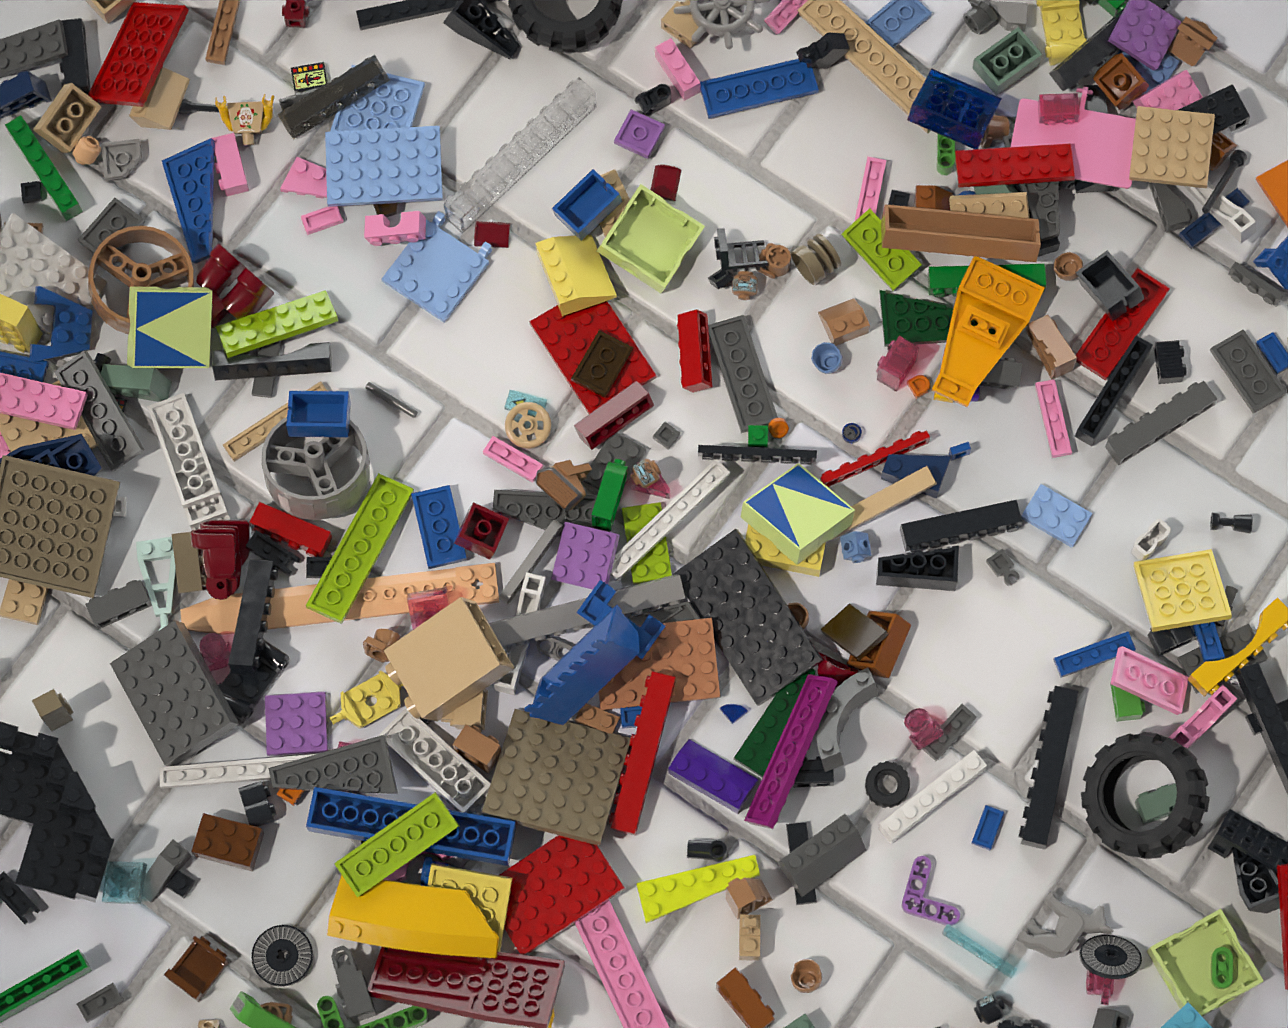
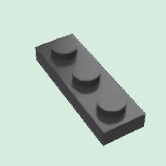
M1235 262L1228 275L1235 282L1242 283L1250 292L1257 293L1263 297L1266 303L1273 304L1276 307L1280 303L1284 295L1282 292L1239 263Z
M961 704L922 745L921 749L937 761L975 721L977 716Z

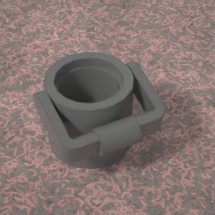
M968 0L973 8L963 14V18L970 30L979 34L996 21L998 16L985 1Z

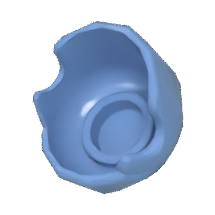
M823 342L814 348L811 360L821 373L831 374L842 365V354L833 343Z

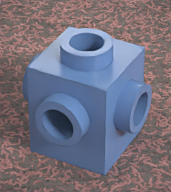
M853 531L840 537L844 560L860 563L864 561V558L871 556L868 533Z

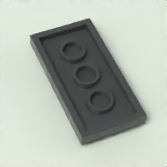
M58 19L0 39V78L68 56L63 22Z
M1244 329L1210 349V352L1252 413L1259 411L1286 395V390Z
M1249 623L1219 637L1225 656L1224 659L1239 653L1252 641L1255 634ZM1199 647L1177 658L1187 677L1204 663ZM1264 650L1257 656L1252 654L1248 658L1249 662L1244 667L1256 662L1260 664L1266 661L1268 657ZM1239 667L1233 671L1234 674L1240 669ZM1191 684L1195 693H1199V691Z

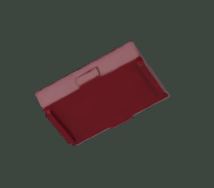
M655 165L650 190L665 200L676 201L682 170L674 166Z
M476 221L474 246L481 247L486 241L492 247L508 248L510 223Z

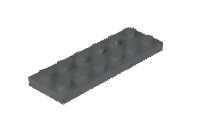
M744 315L709 324V337L741 433L748 431V425L768 426L770 421L778 418Z
M88 351L81 352L54 371L62 387L87 393L88 396L81 416L111 471L117 470L145 450Z

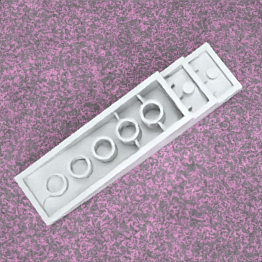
M182 393L147 406L191 530L200 529V523L204 521L230 520L185 394Z
M406 707L379 736L384 735L387 745L456 811L482 816V809L490 783L421 719L414 718Z

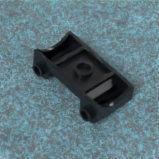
M264 640V649L260 650L261 664L256 669L255 675L232 674L230 671L223 683L220 682L218 685L236 719L241 723H244L246 719L248 720L252 716L258 702L281 670L283 671L289 663L288 655Z

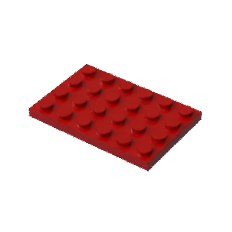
M133 2L88 96L97 103L143 107L186 19L189 9L185 5Z
M608 301L562 316L558 305L529 321L531 327L588 414H591L637 381L641 386H644L656 379L655 372ZM599 330L633 347L631 355L606 398L571 381L574 372Z
M557 835L499 874V876L513 878L504 929L520 955H527L623 891L625 887L598 845Z

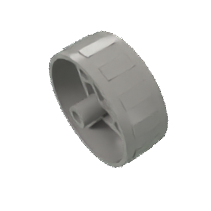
M287 417L282 419L272 428L262 448L261 465L266 487L274 502L289 514L309 520L329 519L351 509L365 493L370 479L368 449L359 428L350 420L349 437H324L320 442L310 441L306 443L304 449L285 447L298 437H289L286 426ZM354 445L362 455L360 467L345 486L337 489L330 468ZM270 472L309 477V481L313 485L317 496H301L287 491L272 478Z

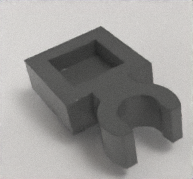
M1003 549L986 559V563L997 577L1000 575L1004 576V583L1007 586L1011 585V581L1008 579L1009 576L1019 580V574L1011 570L1014 567V563Z

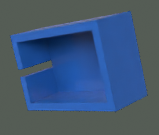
M592 169L552 210L554 215L582 241L623 201L620 194L609 183L606 184L605 179Z
M289 391V410L287 412L286 425L289 437H349L351 408L349 391Z

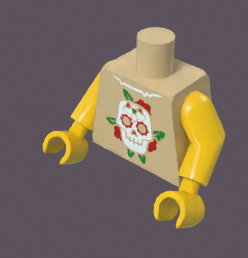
M264 94L260 102L227 103L226 96H223L224 102L220 103L216 97L215 105L219 110L221 120L228 130L232 131L235 135H242L243 145H254V134H262V131L267 129L273 118L272 104L275 98L274 95L271 96L270 101L266 100V94Z

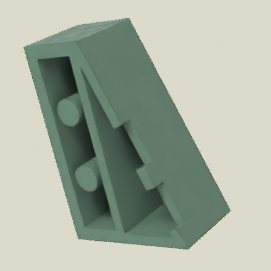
M103 364L101 375L113 396L122 395L155 402L168 399L172 382L156 368H132L125 365Z
M1175 783L1161 786L1151 793L1146 791L1138 795L1139 798L1134 803L1143 825L1170 816L1176 803L1177 790Z

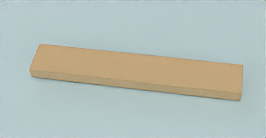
M320 381L306 391H327V389ZM288 403L223 444V447L234 462L265 442L272 428L287 417Z
M928 466L851 506L855 509L852 525L835 538L936 485L937 483Z

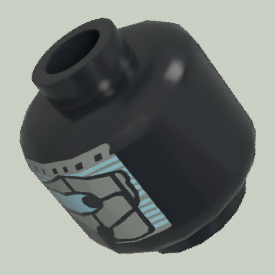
M989 994L977 1000L976 1007H974L979 1021L987 1025L1002 1019L1004 1016L1003 1010L1006 1009L1001 997L996 998L994 994Z

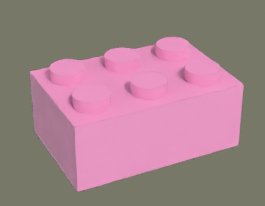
M1184 70L1133 100L1136 108L1137 106L1178 110L1203 97L1188 71Z

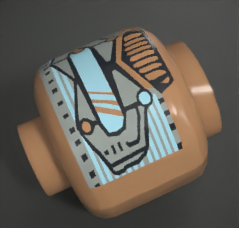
M739 271L733 277L732 293L738 296L739 300H750L751 296L757 294L758 279L753 275V272Z
M644 459L633 466L634 474L631 477L636 485L640 484L642 487L647 488L659 481V475L662 473L654 460Z

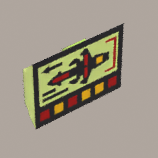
M324 62L291 67L294 92L328 86Z

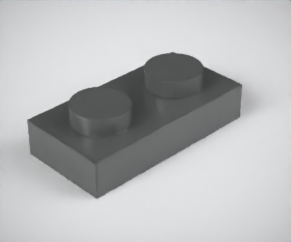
M111 983L77 1003V1006L88 1023L124 1001L115 984Z

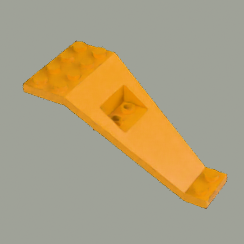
M974 256L957 290L940 373L931 391L968 407L975 390L1029 323L1045 288L985 259ZM976 320L978 325H971V321ZM989 329H995L996 333L990 334Z

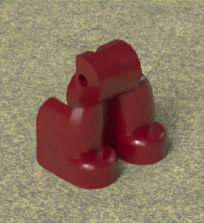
M219 243L210 252V258L201 268L196 278V283L200 287L212 290V329L228 313H231L237 319L257 313L274 295V291ZM237 279L238 282L223 299L220 298V294L225 287H229Z
M246 520L204 521L200 523V529L191 531V546L203 552V564L207 576L206 589L210 596L215 599H227L240 586L242 566L250 554V551L245 548L250 540L249 522Z

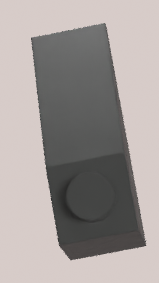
M1148 182L1165 232L1168 233L1188 227L1192 214L1190 209L1186 208L1185 202L1166 184Z
M172 839L159 854L135 890L152 903L170 882L177 870H180L192 856L185 848Z

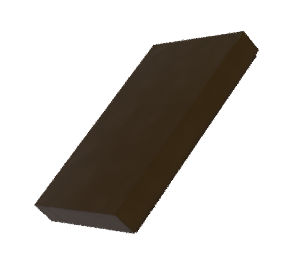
M599 330L574 372L571 381L606 398L631 355L633 347Z
M850 603L821 628L825 636L858 661L888 636L883 628Z

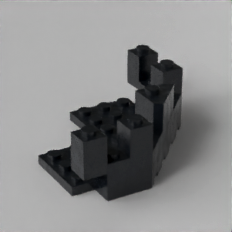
M0 722V748L12 752V754L0 751V816L33 825L15 884L75 900V897L96 902L114 839L110 837L98 816L93 799L78 772H74L58 743L59 738L42 733L34 736L18 731V726Z

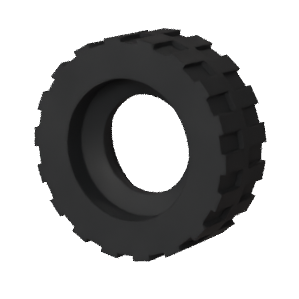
M885 761L878 763L876 766L874 765L868 772L865 780L866 794L869 796L870 801H873L877 806H882V808H893L895 805H900L906 799L910 789V778L907 775V771L895 762ZM884 775L893 776L897 781L896 791L892 794L882 793L877 786L880 777Z

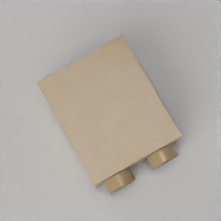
M463 597L455 600L384 650L390 661L385 666L386 672L396 685L403 684L409 694L404 699L405 706L416 719L422 717L433 721L441 720L515 669L477 602Z

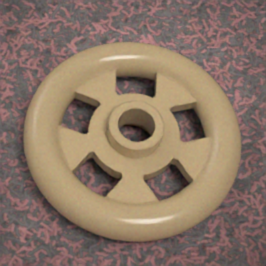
M523 402L514 406L507 414L505 431L509 440L516 446L525 449L535 448L544 443L551 431V419L548 412L541 405L533 402ZM529 410L537 412L535 418L527 415ZM520 413L523 417L517 423L514 421V418ZM528 421L531 422V427L526 429L524 424ZM537 421H543V430H537ZM517 427L522 433V435L519 437H517L513 431ZM535 433L536 439L528 441L527 435Z

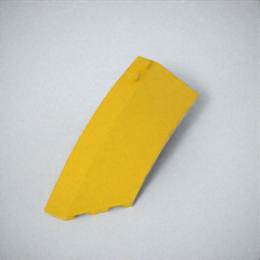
M341 875L328 920L327 936L401 950L497 958L499 936L489 927L486 922L487 919L480 909L473 904L467 890L424 886L383 879L357 897Z

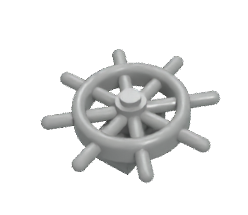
M690 0V5L675 7L674 13H691L694 22L699 27L691 37L694 42L698 41L706 32L721 39L724 36L725 47L731 49L733 47L731 35L740 32L746 26L757 33L762 32V26L752 20L754 4L765 3L770 0H710L711 2L698 4L699 0ZM744 5H747L746 10L743 14ZM700 11H705L703 16L701 15Z

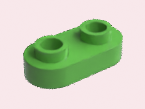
M1219 947L1211 955V982L1218 989H1226L1233 981V955L1228 948ZM1219 955L1224 956V962L1218 960ZM1218 976H1223L1225 981L1219 982Z

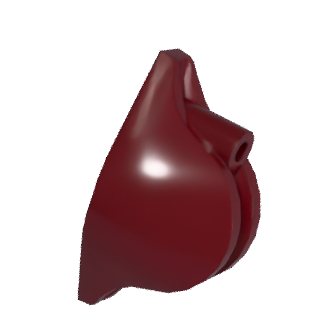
M818 652L823 659L818 664V676L836 680V687H839L845 680L859 672L844 663Z

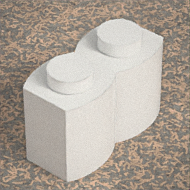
M1162 519L1154 521L1149 526L1147 533L1137 538L1131 553L1139 561L1149 559L1155 548L1161 546L1166 541L1171 527Z

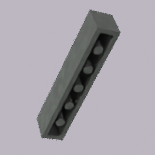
M1203 380L1199 384L1197 382L1191 384L1187 388L1188 391L1183 394L1181 392L1177 393L1171 398L1172 401L1167 404L1165 402L1161 403L1155 408L1156 411L1151 414L1149 412L1145 413L1139 418L1140 421L1137 423L1131 422L1123 428L1124 431L1121 433L1115 432L1107 438L1108 441L1105 448L1117 465H1121L1213 407L1217 398Z

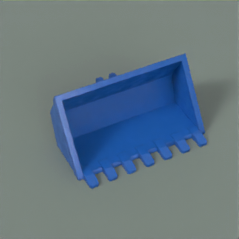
M618 605L601 619L540 679L533 704H528L524 708L526 712L530 713V717L564 725L640 652L638 632L624 616Z

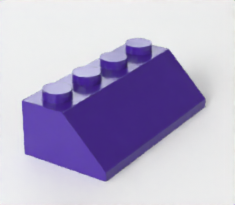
M690 739L678 751L668 768V774L737 814L758 782V779Z

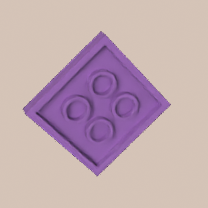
M1129 0L1108 41L1155 71L1158 69L1181 21L1149 0Z
M565 522L551 580L592 590L600 579L608 584L620 535Z
M325 692L265 696L267 756L322 753L328 751Z

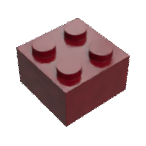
M473 502L467 511L454 544L490 560L496 552L509 518Z

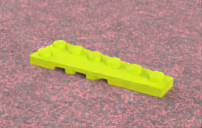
M751 855L636 883L645 922H652L678 909L704 900L711 895L723 892L729 886L728 883L735 878L740 880L744 877L756 878L760 876L756 856Z

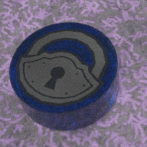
M848 423L843 427L842 438L844 441L853 444L860 440L862 431L859 425Z

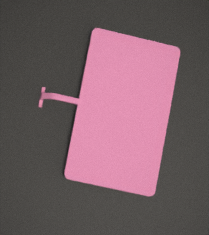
M1083 87V89L1077 88L1076 92L1082 93L1079 108L1024 98L1019 101L1011 147L1071 143L1076 180L1124 189L1131 187L1132 180H1129L1136 119L1085 110L1087 94H1093V91L1088 90V87Z

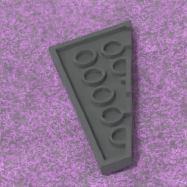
M1013 134L1003 137L1005 147H1011ZM1059 181L1019 184L1021 191L1027 192L1031 218L1039 220L1040 242L1058 237L1060 234Z
M494 489L493 511L542 530H546L553 520H557L563 527L565 522L610 532L592 526L591 514L597 495H586L572 510L566 511L545 492Z
M384 735L268 768L274 789L314 790V787L341 792L398 794L387 741Z

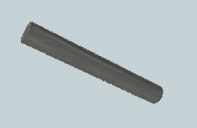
M367 383L365 389L412 418L416 417L418 413L416 410L374 384Z

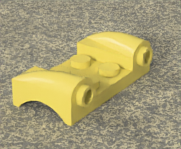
M1036 0L1037 7H1040L1046 41L1045 55L1049 59L1050 66L1065 60L1086 41L1079 11V0Z

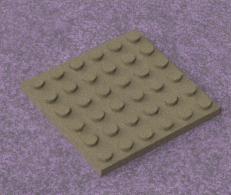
M3 455L0 465V577L94 598L121 482Z
M514 709L482 809V816L515 821L517 825L600 846L626 754L628 753L630 738L570 722L560 725L530 717L529 712Z

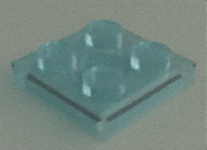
M108 861L102 902L141 904L147 864L144 862Z

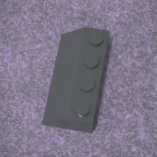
M843 814L782 858L778 866L801 897H803L864 853L866 847L857 828L847 815Z

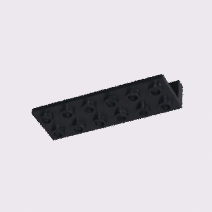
M1229 85L1178 109L1179 111L1215 114L1213 135L1227 128L1233 132L1248 125L1250 115L1234 85Z
M1231 809L1226 814L1220 828L1208 846L1209 850L1223 858L1227 857L1234 846L1276 872L1277 865L1288 864V842Z

